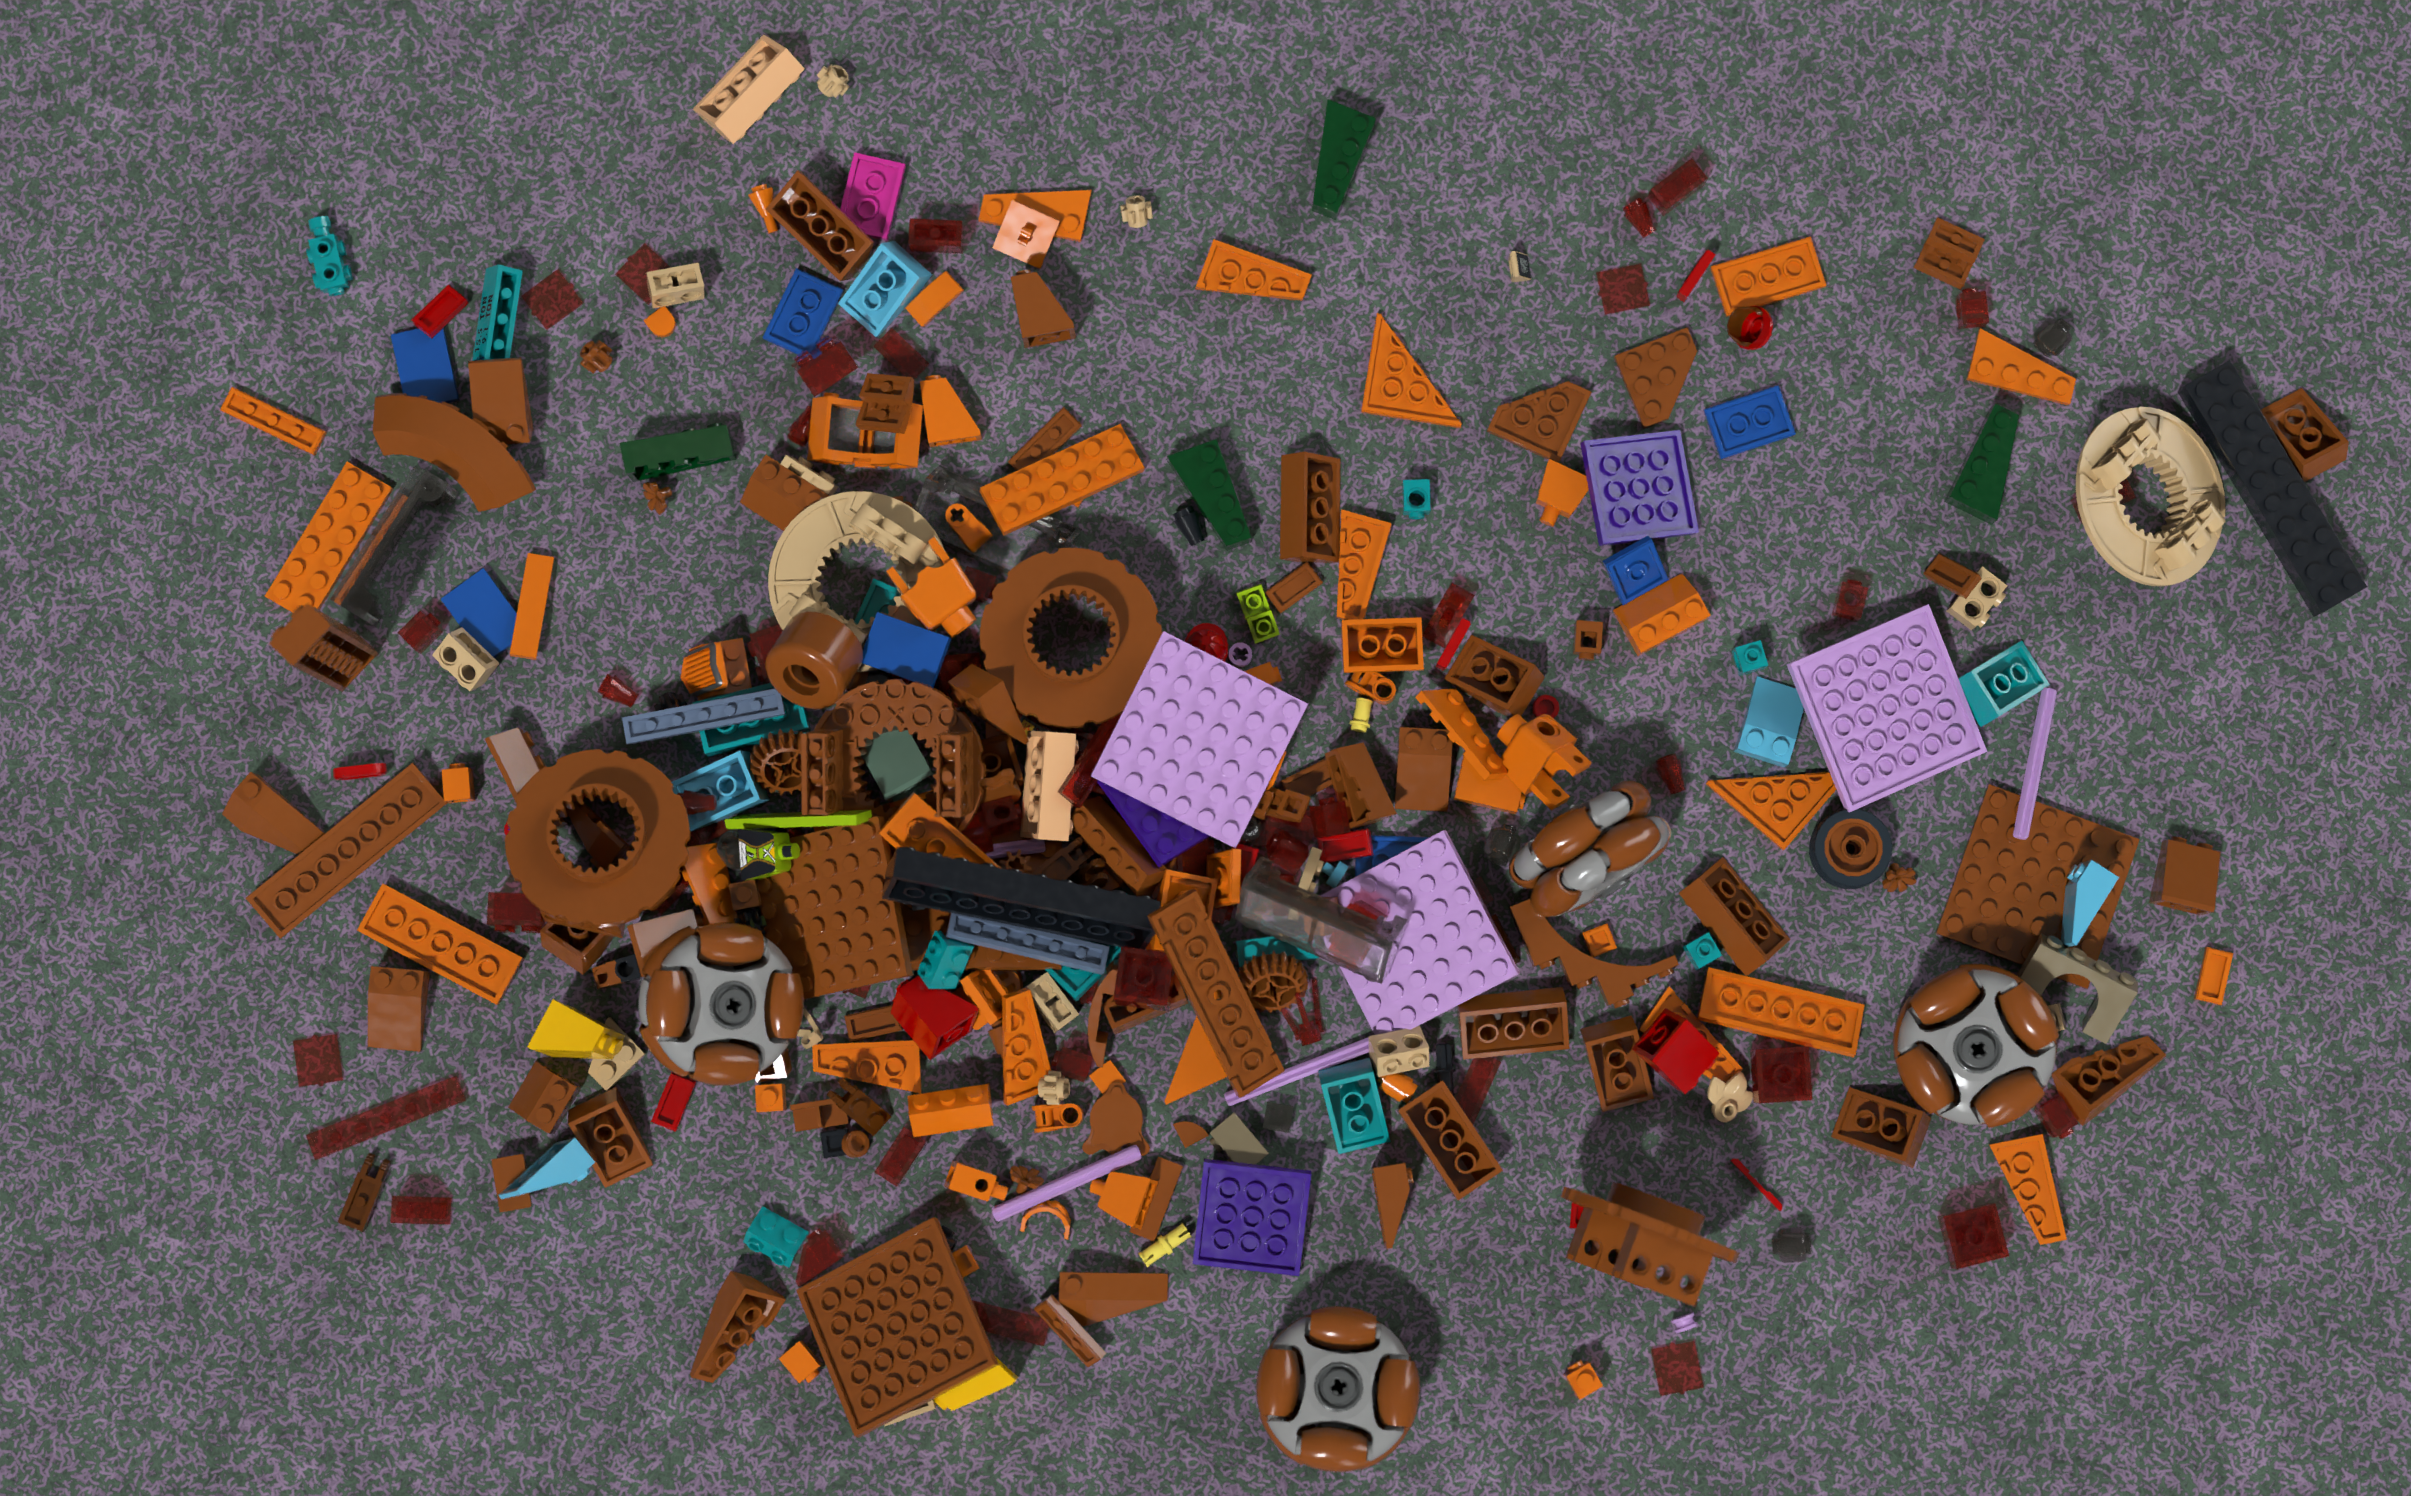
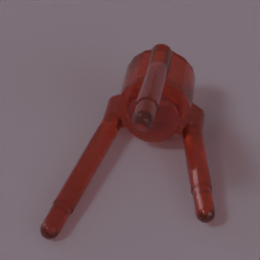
M1315 978L1312 979L1315 1023L1314 1020H1308L1303 1001L1298 992L1295 993V998L1303 1023L1298 1025L1299 1029L1285 1008H1282L1281 1011L1292 1029L1296 1041L1301 1040L1302 1046L1321 1041V1033L1324 1032L1321 1023L1317 979Z

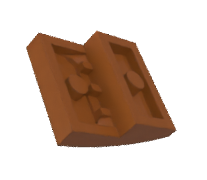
M1937 217L1913 268L1961 290L1985 239Z
M867 373L859 394L863 404L855 425L860 430L905 434L913 401L914 379L906 376Z

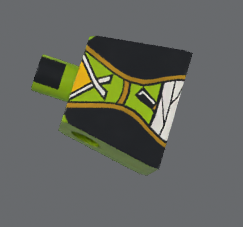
M738 829L741 880L763 879L790 871L791 859H797L800 856L799 845L797 843H790L787 832L764 829Z

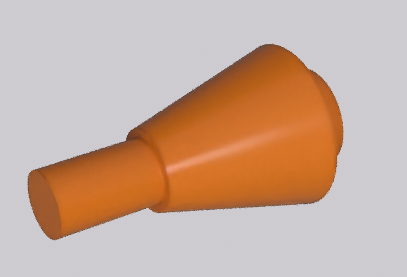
M763 184L751 188L752 193L748 196L761 217L764 218L768 234L777 232L778 228L775 218L766 210L774 199L773 187L767 188V185Z

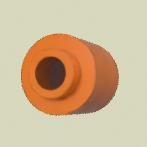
M1403 1072L1381 1076L1377 1079V1082L1380 1083L1378 1089L1398 1102L1402 1100L1408 1103L1418 1085L1413 1083L1414 1079Z

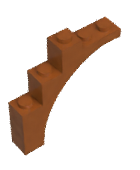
M1530 899L1508 908L1533 967L1539 965L1542 970L1556 964L1554 959L1558 957L1570 987L1576 984L1577 988L1580 989L1592 984L1591 978L1595 977L1606 1005L1613 1004L1615 1009L1630 1003L1628 997L1634 995L1630 985L1634 984L1635 989L1650 983L1649 977L1658 974L1659 978H1663L1675 973L1673 967L1679 965L1675 955L1645 966H1625L1604 962L1579 951L1564 940L1549 924L1545 916H1541L1533 910Z

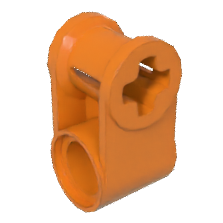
M959 503L952 504L946 510L947 523L972 553H975L993 536L978 518L976 519L964 505ZM953 511H956L957 513L961 511L964 512L962 514V522H959L958 520L954 522L951 521L953 519Z
M1378 672L1353 673L1350 680H1346L1344 683L1348 688L1382 705L1391 703L1396 695L1394 682ZM1386 685L1390 687L1392 692L1388 697L1382 698L1376 692L1378 687Z
M1077 1104L1031 1106L1032 1110L1035 1111L1036 1119L1034 1133L1077 1127L1084 1119L1083 1109ZM1068 1108H1074L1078 1112V1119L1074 1123H1069L1065 1120L1064 1114Z

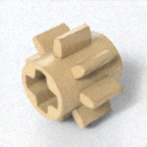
M830 64L828 68L823 67L817 74L820 78L817 82L818 88L828 97L834 96L836 98L839 94L843 95L849 88L846 84L849 81L848 73L841 66H832Z
M1143 196L1128 197L1125 200L1126 205H1120L1122 222L1128 221V225L1132 228L1144 227L1148 224L1147 219L1153 218L1151 202H1145Z
M1048 1071V1075L1040 1078L1038 1094L1040 1097H1043V1100H1047V1104L1060 1105V1101H1064L1069 1096L1070 1082L1065 1076H1061V1071Z

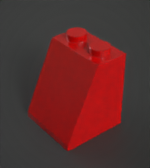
M919 976L911 981L909 979L903 981L896 988L897 992L893 999L890 1013L929 1060L972 1031L979 1011L976 1005L944 989H928Z
M1667 1008L1663 1010L1632 1048L1638 1056L1667 1082L1684 1094L1697 1085L1700 1076L1705 1070L1710 1069L1714 1065L1715 1058L1720 1054L1687 1019Z

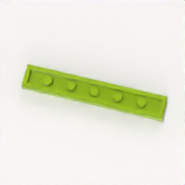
M848 810L830 815H802V812L740 814L725 819V826L728 829L848 826L868 822L869 818H872L871 810Z

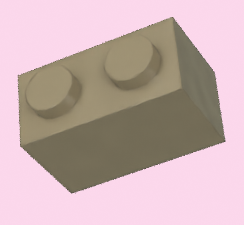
M1232 1113L1210 1132L1212 1138L1209 1140L1219 1153L1224 1150L1230 1157L1227 1160L1229 1162L1257 1164L1269 1154L1235 1113Z

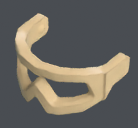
M804 1007L803 1015L807 1018L814 1031L811 1033V1030L799 1029L797 1036L803 1037L801 1040L802 1046L808 1049L824 1038L817 1024Z

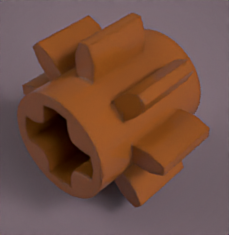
M600 340L596 343L589 341L580 351V356L583 358L580 364L593 374L596 370L603 372L612 363V357L609 355L612 349Z
M1021 849L1017 851V855L1013 856L1007 851L1009 859L1007 861H1000V864L1006 865L1008 870L1012 869V867L1008 866V863L1014 862L1015 858L1020 859V864L1024 865L1023 869L1018 870L1022 873L1025 870L1032 871L1031 867L1026 866V861L1031 857H1021Z

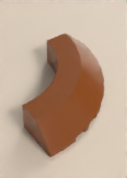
M391 393L375 397L373 434L383 456L409 455L438 466L463 487L474 502L478 512L502 507L536 490L519 460L515 461L506 450L508 446L488 432L490 429L476 418L470 419L460 413V409L444 401L438 403L428 400L427 396L423 395L419 397L406 396V393Z

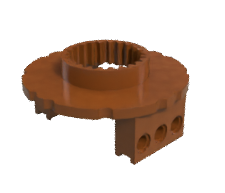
M1059 548L1053 554L1044 551L1017 564L1007 573V580L996 585L992 591V602L984 608L980 627V648L986 655L983 661L986 672L1003 680L1012 703L1018 712L1025 716H1031L1054 732L1063 733L1065 728H1081L1088 722L1100 724L1121 714L1162 634V627L1156 621V616L1158 615L1157 606L1145 584L1136 574H1129L1125 569V565L1116 559L1107 560L1103 553L1090 549ZM1073 594L1077 600L1085 596L1088 604L1095 601L1096 609L1103 608L1102 615L1103 617H1108L1107 625L1111 627L1110 636L1112 638L1109 640L1110 648L1106 649V657L1102 656L1100 658V666L1094 663L1091 672L1084 668L1082 675H1078L1075 670L1071 676H1067L1065 670L1056 674L1055 667L1047 669L1046 661L1039 662L1040 655L1039 653H1034L1035 646L1031 643V632H1033L1032 622L1037 620L1036 613H1042V605L1049 607L1050 599L1059 602L1061 595H1064L1069 600Z
M888 679L884 684L874 681L858 686L844 694L836 702L833 710H827L823 714L815 730L801 734L802 815H830L839 811L871 810L872 817L884 816L886 823L899 809V806L890 808L889 803L880 805L881 799L879 797L871 798L873 791L866 790L865 787L868 782L861 780V777L865 774V771L859 768L860 765L865 764L861 756L867 754L868 751L865 747L872 745V740L880 737V734L895 730L899 732L908 730L910 735L918 733V740L926 739L925 747H932L933 751L930 756L936 758L933 767L936 768V774H933L936 783L931 784L930 787L933 791L926 793V798L923 800L937 811L934 817H944L956 829L963 831L974 818L984 792L981 788V781L986 777V765L981 761L983 747L979 735L964 711H958L950 697L929 685L917 681L906 684L902 679ZM826 826V827H827V829H829V828H833V827H837V826ZM889 843L892 857L896 848Z
M601 749L584 750L557 759L556 764L552 767H543L521 789L516 797L517 806L513 811H510L507 819L510 831L505 836V851L515 881L522 883L521 890L523 894L540 910L545 922L623 938L627 922L639 918L643 910L655 908L673 890L681 877L679 870L688 860L689 852L686 844L691 838L690 824L681 796L673 792L674 786L672 782L654 765L642 758L631 759L627 756V753L615 750L612 753H604ZM585 798H589L591 801L599 798L605 803H608V801L612 803L617 802L620 803L622 808L626 807L629 815H632L636 832H634L636 841L631 844L633 851L626 852L628 859L620 858L618 860V867L610 864L609 870L606 872L602 867H599L597 873H593L592 868H588L586 872H583L580 865L574 868L572 861H567L565 855L561 853L556 838L559 836L557 827L562 825L559 817H567L566 809L574 810V803L576 801L581 805L584 804Z
M1612 1182L1606 1200L1572 1188L1564 1187L1562 1190L1561 1198L1584 1207L1565 1257L1569 1260L1692 1306L1696 1304L1713 1256L1728 1262L1737 1263L1739 1252L1699 1236L1706 1217L1697 1212L1617 1182ZM1591 1240L1592 1248L1586 1253L1584 1246L1587 1241ZM1614 1249L1616 1256L1613 1261L1609 1262L1608 1254ZM1638 1258L1639 1264L1635 1269H1633L1632 1263L1635 1259ZM1663 1266V1275L1657 1279L1656 1270L1658 1267ZM1687 1275L1688 1283L1682 1288L1680 1284L1681 1279Z

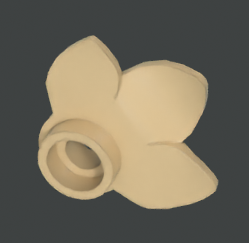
M1737 1072L1726 1084L1717 1077H1712L1710 1081L1708 1099L1712 1103L1714 1117L1721 1122L1731 1121L1738 1112L1747 1109L1752 1102L1754 1093L1746 1090L1747 1081L1742 1072Z

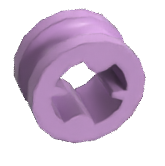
M1242 642L1236 643L1230 648L1229 660L1234 666L1244 667L1251 662L1252 650L1247 644ZM1238 648L1240 651L1245 649L1248 653L1245 654L1247 659L1245 661L1241 659L1235 660L1233 658V655H1236L1235 649Z
M1694 1312L1671 1320L1672 1324L1676 1325L1675 1333L1698 1326V1323L1693 1320Z

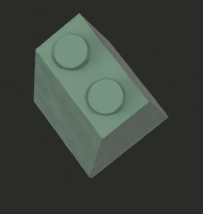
M895 730L883 733L880 737L872 740V745L865 747L868 752L862 755L888 803L898 801L936 780L933 777L934 773L913 736L908 733V730L903 732Z

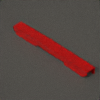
M1738 1159L1730 1160L1780 1212L1782 1204L1770 1191L1767 1192L1749 1174L1750 1171Z

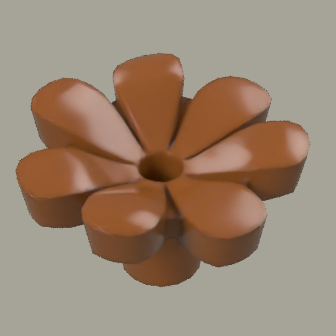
M656 482L644 483L643 488L646 490L644 491V496L647 500H650L647 503L651 511L656 509L657 514H662L667 507L665 499L672 496L671 489L668 486L659 489Z
M1893 863L1888 867L1887 878L1882 881L1883 888L1887 889L1888 892H1894L1897 888L1899 892H1903L1907 889L1906 884L1914 885L1917 882L1914 878L1916 873L1913 868H1900L1897 863Z
M1012 1166L1010 1169L1011 1180L1018 1183L1016 1188L1018 1194L1026 1193L1028 1187L1037 1189L1044 1182L1043 1178L1037 1177L1039 1171L1036 1169L1028 1171L1023 1166Z

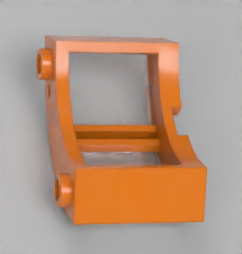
M823 393V397L812 398L808 461L838 466L839 463L853 465L855 462L854 467L875 469L887 466L890 469L918 468L923 405L915 404L912 401L905 434L860 430L855 423L863 401L839 398V394Z

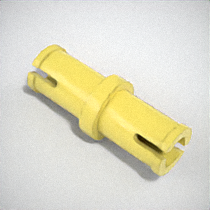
M1181 1223L1165 1236L1160 1235L1157 1237L1155 1243L1139 1252L1138 1255L1148 1268L1165 1254L1170 1255L1173 1253L1172 1249L1192 1236L1184 1224Z

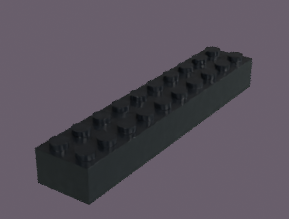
M2231 361L2225 362L2177 391L2313 617L2367 588L2366 583Z
M911 847L896 848L886 869L882 899L1141 952L1145 950L1155 935L1147 915L1160 908V901L1152 900L1149 896L1128 895L1124 891L1104 890L1096 885H1079L1071 880L1050 879L1043 874H1026L1018 869L1007 870L997 868L989 863L978 864L969 862L965 858L953 859L944 857L936 852H919Z

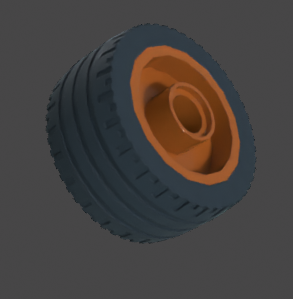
M1842 809L1826 816L1815 827L1810 839L1809 855L1813 868L1824 881L1841 889H1858L1875 882L1886 871L1892 856V841L1888 829L1875 815L1861 809L1851 812ZM1846 845L1853 847L1854 851L1852 854L1846 851Z

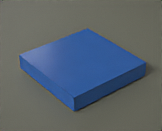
M1649 536L1642 538L1602 561L1622 605L1669 580L1655 545Z

